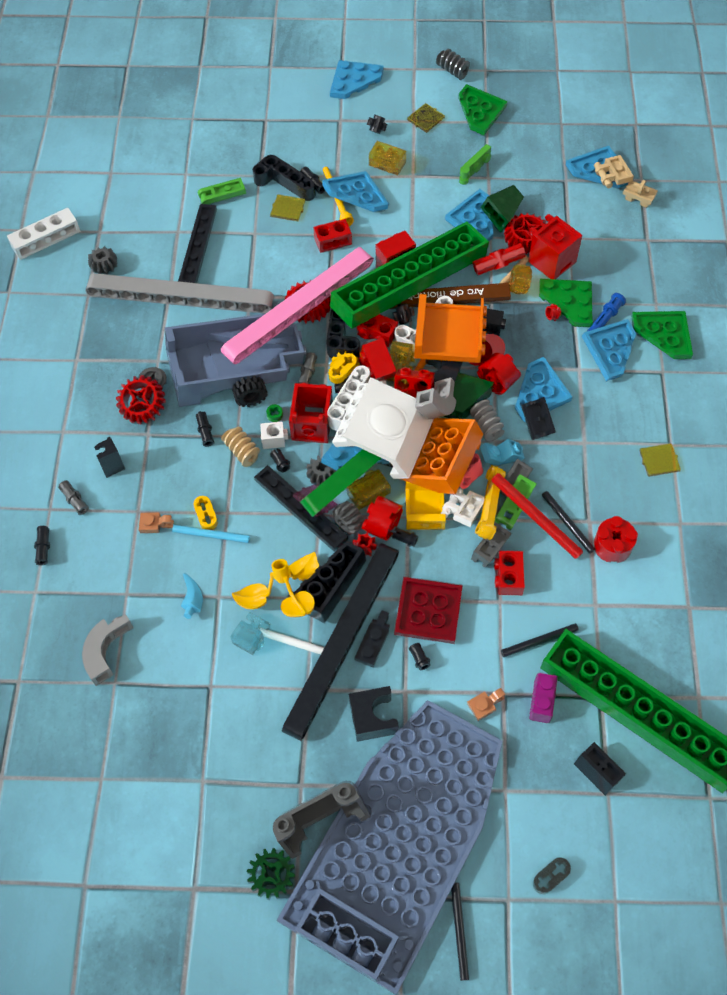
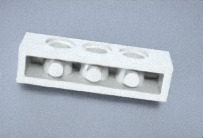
M66 208L7 235V238L19 260L81 231L76 218L69 208Z

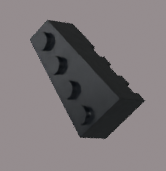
M348 541L335 551L323 566H319L315 573L308 580L305 579L300 584V587L293 592L295 595L300 591H306L313 596L315 606L308 615L324 624L367 561L364 549Z

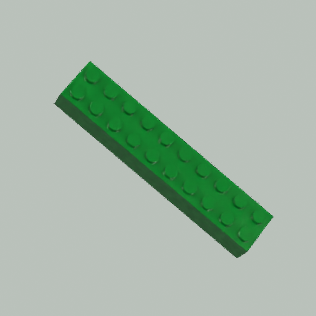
M466 221L332 291L330 307L353 329L473 264V261L485 257L489 241Z
M564 630L543 659L540 669L549 675L557 676V680L723 794L727 790V736L569 630Z

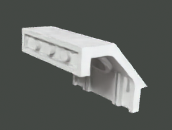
M370 377L368 383L358 385L332 443L335 447L357 446L389 461L393 465L390 472L393 479L410 478L433 419H427L415 408L416 398Z

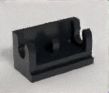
M545 397L521 405L532 440L556 433Z
M110 436L107 437V440L98 443L94 447L95 450L105 448L104 452H100L96 456L106 478L125 470L119 452Z
M595 742L574 763L605 796L626 775Z

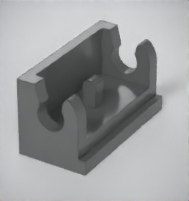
M496 522L494 525L497 526L493 538L491 540L483 539L474 550L471 558L474 562L482 561L483 567H487L512 534Z

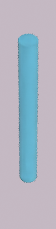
M173 525L172 532L244 543H249L250 535Z

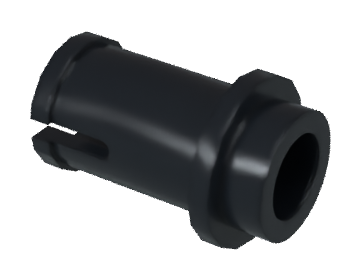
M277 448L271 451L270 457L277 465L276 469L282 473L290 469V461L284 457L281 450Z
M398 527L395 528L394 531L396 533L393 532L392 539L406 543L408 547L416 545L418 536L415 532L409 533Z
M415 643L411 645L409 651L416 662L415 667L419 668L420 671L429 668L430 658L426 657L421 644Z

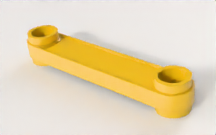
M493 465L489 467L485 475L488 482L481 519L475 529V534L488 540L493 538L497 529L494 521L500 489L491 480L497 473H500L504 478L506 476V471Z

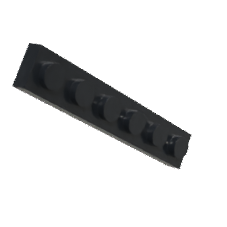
M199 205L178 282L197 283L217 212L216 205Z
M267 465L254 476V480L331 550L335 552L348 540V536L320 511L312 517L300 503L304 497L270 466Z

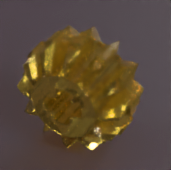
M517 264L513 267L509 276L511 292L515 294H525L528 292L532 279V269L530 266Z

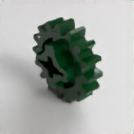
M272 848L271 853L263 849L264 855L260 856L256 853V862L252 860L249 862L253 868L247 869V874L252 875V877L247 879V882L254 883L251 890L253 892L259 890L258 897L261 898L265 893L267 900H270L273 894L276 899H279L281 891L286 895V887H293L290 879L296 878V875L291 873L295 866L294 864L288 865L291 857L283 858L285 854L283 850L276 854L275 848ZM268 859H276V860H279V861H276L275 863H271V862H268L267 860H268ZM260 866L262 868L261 875L257 879V870ZM265 867H267L272 872L275 871L274 873L276 875L275 877L277 881H275V879L271 876L268 877V873ZM286 868V877L285 880L282 881L281 873ZM267 885H275L276 888L267 889L264 887Z

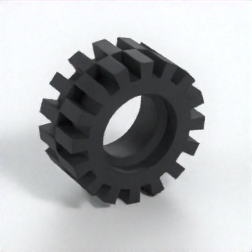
M247 376V379L242 378L240 379L241 382L237 381L236 385H233L232 391L235 401L242 407L246 405L247 407H251V405L256 406V403H262L261 400L265 401V397L268 396L264 380L259 376L257 378L256 376H252V378Z

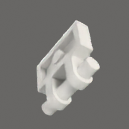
M458 488L457 493L451 494L450 500L442 507L443 511L441 514H446V517H448L449 514L453 513V520L471 527L483 508L485 497L472 491L465 495L463 494V489Z

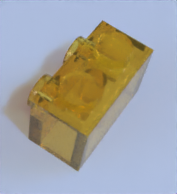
M376 141L369 152V166L388 173L399 175L406 163V150L380 141Z

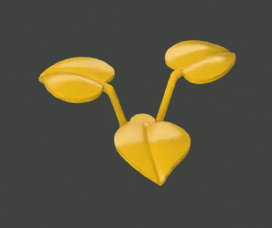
M310 553L293 562L290 566L284 559L275 560L271 564L273 572L270 573L268 589L265 585L257 583L232 593L233 599L245 609H258L267 603L266 597L270 596L275 579L278 583L286 584L291 596L284 599L281 603L283 614L289 617L308 615L315 606L313 596L306 591H300L294 595L288 580L290 577L293 580L297 578L300 581L308 580L319 567L316 553Z

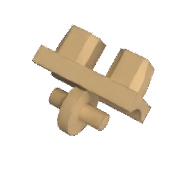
M643 179L641 184L635 181L629 182L623 191V195H626L625 199L630 202L635 199L639 200L641 206L647 208L653 202L658 190L645 186L646 180Z

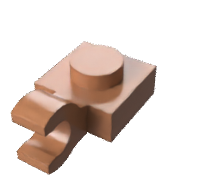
M159 512L140 513L138 530L140 533H159L160 528H173L174 520H171V515H163L161 517Z
M501 688L494 691L490 696L484 691L467 701V705L477 721H480L496 711L494 705L505 699V693Z

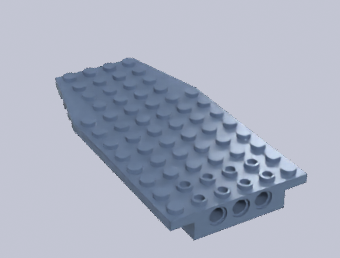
M427 700L412 715L409 721L395 733L388 743H385L380 751L367 762L355 783L371 817L361 822L355 815L347 818L343 809H340L276 921L397 995L483 828L503 741Z

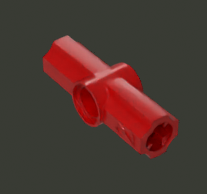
M519 243L506 249L502 248L489 253L488 256L479 258L472 263L476 274L481 275L493 269L497 270L508 266L509 263L526 257L524 247Z

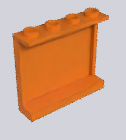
M420 294L414 358L480 363L481 355L485 356V344H482V342H485L486 331H483V329H486L487 318H483V316L486 317L487 306H484V298H481L480 306L426 303L427 294Z

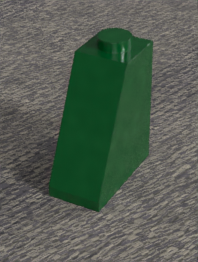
M512 185L488 196L480 208L497 229L503 232L513 218L524 196L515 185Z
M458 373L453 391L456 406L451 414L444 417L466 419L470 415L471 408L476 403L491 396L494 382Z

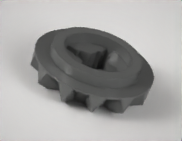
M157 367L146 368L138 376V380L141 375L145 379L148 376L153 379L155 376L158 385L163 387L167 384L165 372Z

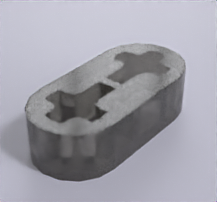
M562 857L550 862L534 877L533 888L539 894H547L570 874V863ZM556 863L559 866L562 864L565 866L563 870L565 874L559 872L554 876L552 872L557 868ZM549 876L551 880L547 883L548 888L546 889L544 886L540 888L538 886L540 883L538 878L544 880Z

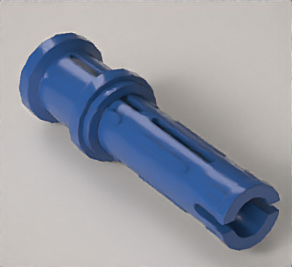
M614 293L611 296V300L603 306L602 313L587 331L605 326L611 317L618 314L619 308L625 305V297L620 293Z

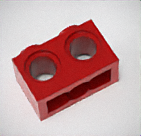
M346 219L313 227L314 239L320 253L352 245V233Z
M379 314L358 325L357 335L369 340L383 338L386 346L389 348L395 338V329L398 327V321Z
M410 368L398 369L395 374L394 388L416 398L417 392L434 388L435 373L424 369L414 371ZM401 379H406L409 384H404ZM420 381L426 382L428 386H422Z
M499 551L498 558H494V570H498V576H495V588H498V595L522 596L525 588L523 551ZM505 562H510V563H512L513 565H512V566H507V565H505L504 563H505ZM505 580H511L514 584H507Z

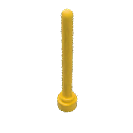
M323 167L326 179L333 178L329 168ZM334 198L340 211L339 220L346 219L348 226H351L354 223L352 214L346 211L342 200Z

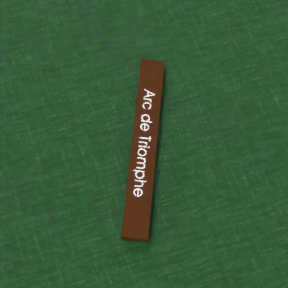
M509 283L428 288L390 309H395L396 306L405 303L408 304V307H418L420 294H427L426 303H435L441 296H449L453 300V304L479 303L481 298H484V302L511 300Z

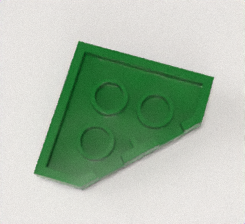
M468 84L459 92L458 99L470 130L481 135L487 133L507 107L506 100Z
M540 279L539 297L543 301L546 300L550 304L560 307L561 316L564 315L569 319V323L574 327H591L593 324L592 281Z
M685 311L632 312V325L636 333L673 359H692L693 351Z

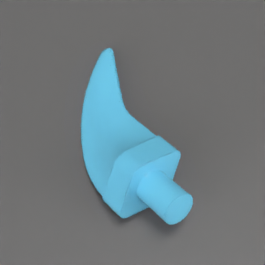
M184 573L183 577L187 586V593L181 607L186 610L184 617L191 619L193 613L201 611L203 596L197 583Z

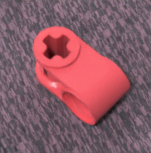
M474 454L459 486L462 489L469 487L474 480L483 474L484 470L478 454Z

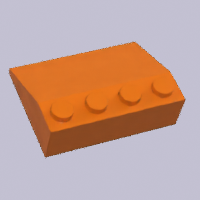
M433 419L410 478L401 480L437 493L456 494L483 436V432L476 420Z

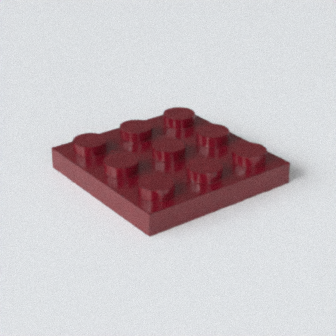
M403 577L394 635L455 644L463 585Z

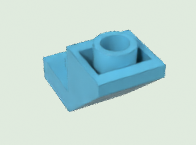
M510 439L505 440L498 446L488 443L480 446L485 462L492 465H503L525 458L521 444Z

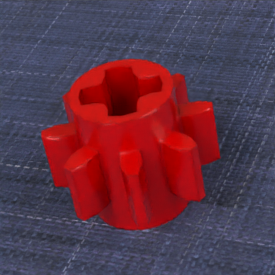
M368 532L362 535L358 534V539L353 540L354 545L364 549L365 556L369 555L371 557L372 550L377 549V545L374 544L375 537L371 538Z

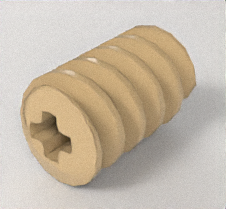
M238 426L229 429L221 436V440L225 442V445L229 447L230 451L233 452L234 456L237 457L244 467H249L255 463L260 449L255 447L256 444L251 442V438L247 437V433L243 432L242 427Z

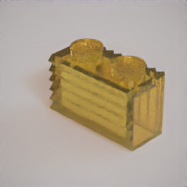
M377 469L376 471L371 470L364 477L355 480L346 490L355 507L361 510L370 505L371 502L374 503L378 496L385 497L391 493V485L380 469Z

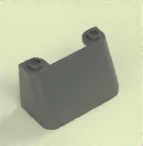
M345 780L282 813L273 823V832L277 842L291 859H294L302 854L300 850L302 841L308 839L304 832L305 828L330 816L341 808L347 818L355 815L361 822L370 818L371 815L356 785L351 781Z

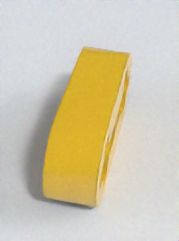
M351 353L341 356L330 367L328 372L329 380L334 384L343 382L357 367L356 356Z
M206 496L197 497L194 500V508L202 529L214 530L218 522L210 499ZM201 503L205 504L206 510H202ZM206 516H209L211 524H207L205 519Z

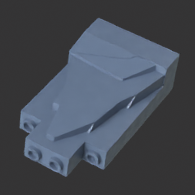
M265 314L165 327L166 353L179 407L201 404L202 398L223 390L232 389L237 381L241 382L240 379H247V376H250V378L252 376H256V378L259 376L264 380L265 384L286 381L287 373L290 372L289 365L303 363L304 356L306 355V347L301 342V331H298L296 324H291L240 363L233 364L221 353L222 346Z

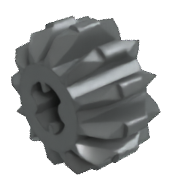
M104 246L100 249L98 247L97 250H92V254H88V265L94 273H106L108 275L109 271L114 272V268L117 267V256L111 248L107 249Z
M319 455L317 460L311 458L310 464L306 466L307 478L310 479L311 484L317 483V486L336 472L333 468L321 463L322 458Z
M345 501L337 505L332 511L335 523L338 524L343 532L351 535L361 529L364 518L353 503Z

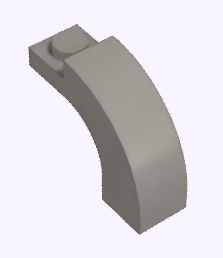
M447 378L437 381L434 384V388L417 392L415 408L423 417L435 419L449 415L454 411L456 399L453 397V379Z
M126 614L116 617L109 625L104 619L101 620L89 632L84 642L82 651L83 664L95 686L113 676L106 662V650L113 640L133 628Z

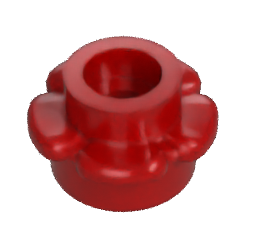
M555 304L547 306L545 310L547 319L554 321L559 319L561 315L560 307Z

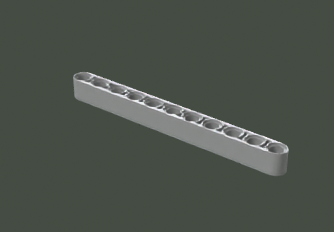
M91 274L86 286V293L93 297L263 314L271 310L274 298L272 292L260 289L105 274Z

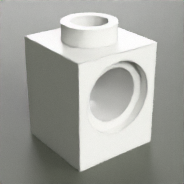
M283 422L260 424L263 449L285 447V440H288V431L283 428Z

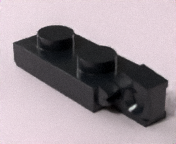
M382 610L378 620L373 619L370 622L355 655V661L374 668L389 634L390 625L386 624L389 619L388 612Z

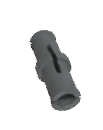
M308 352L306 354L305 362L300 369L301 376L298 383L310 384L311 377L315 373L314 367L317 359L315 353Z
M68 480L62 481L58 488L65 495L67 503L75 508L78 515L85 514L89 507L82 500L79 491H76Z

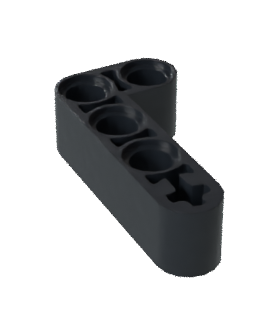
M267 155L252 169L254 183L257 186H265L271 180H274L305 201H311L315 198L314 181L275 155Z
M332 308L326 340L327 355L333 358L337 357L338 353L343 355L346 351L347 353H353V355L359 358V339L345 336L347 324Z

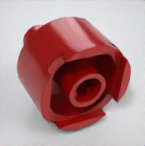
M495 352L478 367L477 374L480 379L494 382L492 392L502 395L521 377V372L516 368L513 363L514 360L509 354L503 355Z
M378 496L375 503L371 502L367 510L369 516L363 522L361 529L382 540L388 541L393 535L391 531L399 524L403 513V506L385 497Z
M620 516L609 518L598 527L594 538L595 552L606 562H623L631 555L638 533L631 523Z

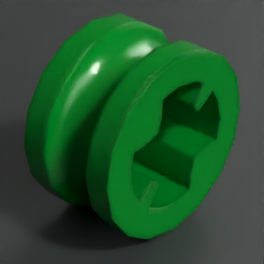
M277 404L270 405L266 410L268 420L271 422L280 421L283 417L282 407ZM276 411H278V415L274 414L272 416L271 412L275 413Z

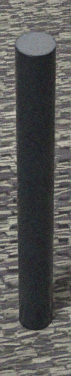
M548 491L544 492L542 497L589 554L594 552L595 548L551 494Z
M574 623L502 649L501 654L503 657H507L557 639L565 629L573 633L578 631L579 628Z
M454 883L451 894L460 981H468L469 970L460 884Z

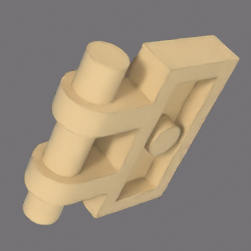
M621 155L606 158L605 163L602 165L600 162L594 164L596 174L601 177L602 184L608 189L613 186L612 181H615L617 185L633 181L634 176Z

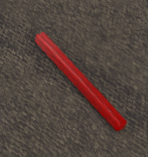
M497 473L492 478L491 482L574 559L580 557L583 550L500 473Z

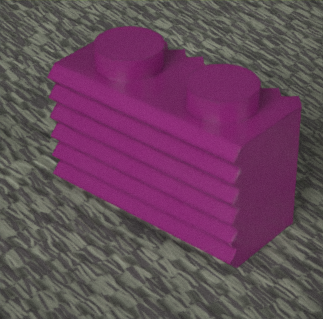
M544 673L536 675L529 713L530 720L550 723L553 717L557 676Z

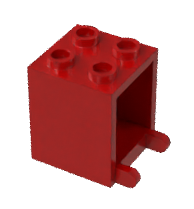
M547 214L545 216L546 221H548L547 224L539 230H536L534 227L528 230L533 236L528 262L548 278L557 279L577 262L583 235L558 216L553 217Z
M295 383L289 417L292 441L328 443L330 433L328 409L333 403L332 386ZM305 408H323V413L305 411Z

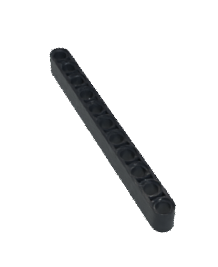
M380 543L292 707L283 725V733L299 741L304 739L399 555V550Z

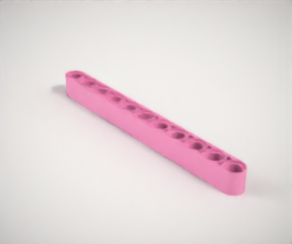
M361 247L356 248L227 341L222 346L221 353L233 364L240 363L331 296L332 291L346 285L369 268L374 258Z

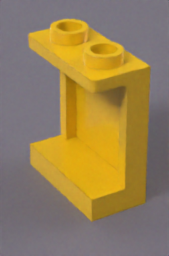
M406 481V530L445 529L446 514H441L443 511L442 507L444 506V493H437Z

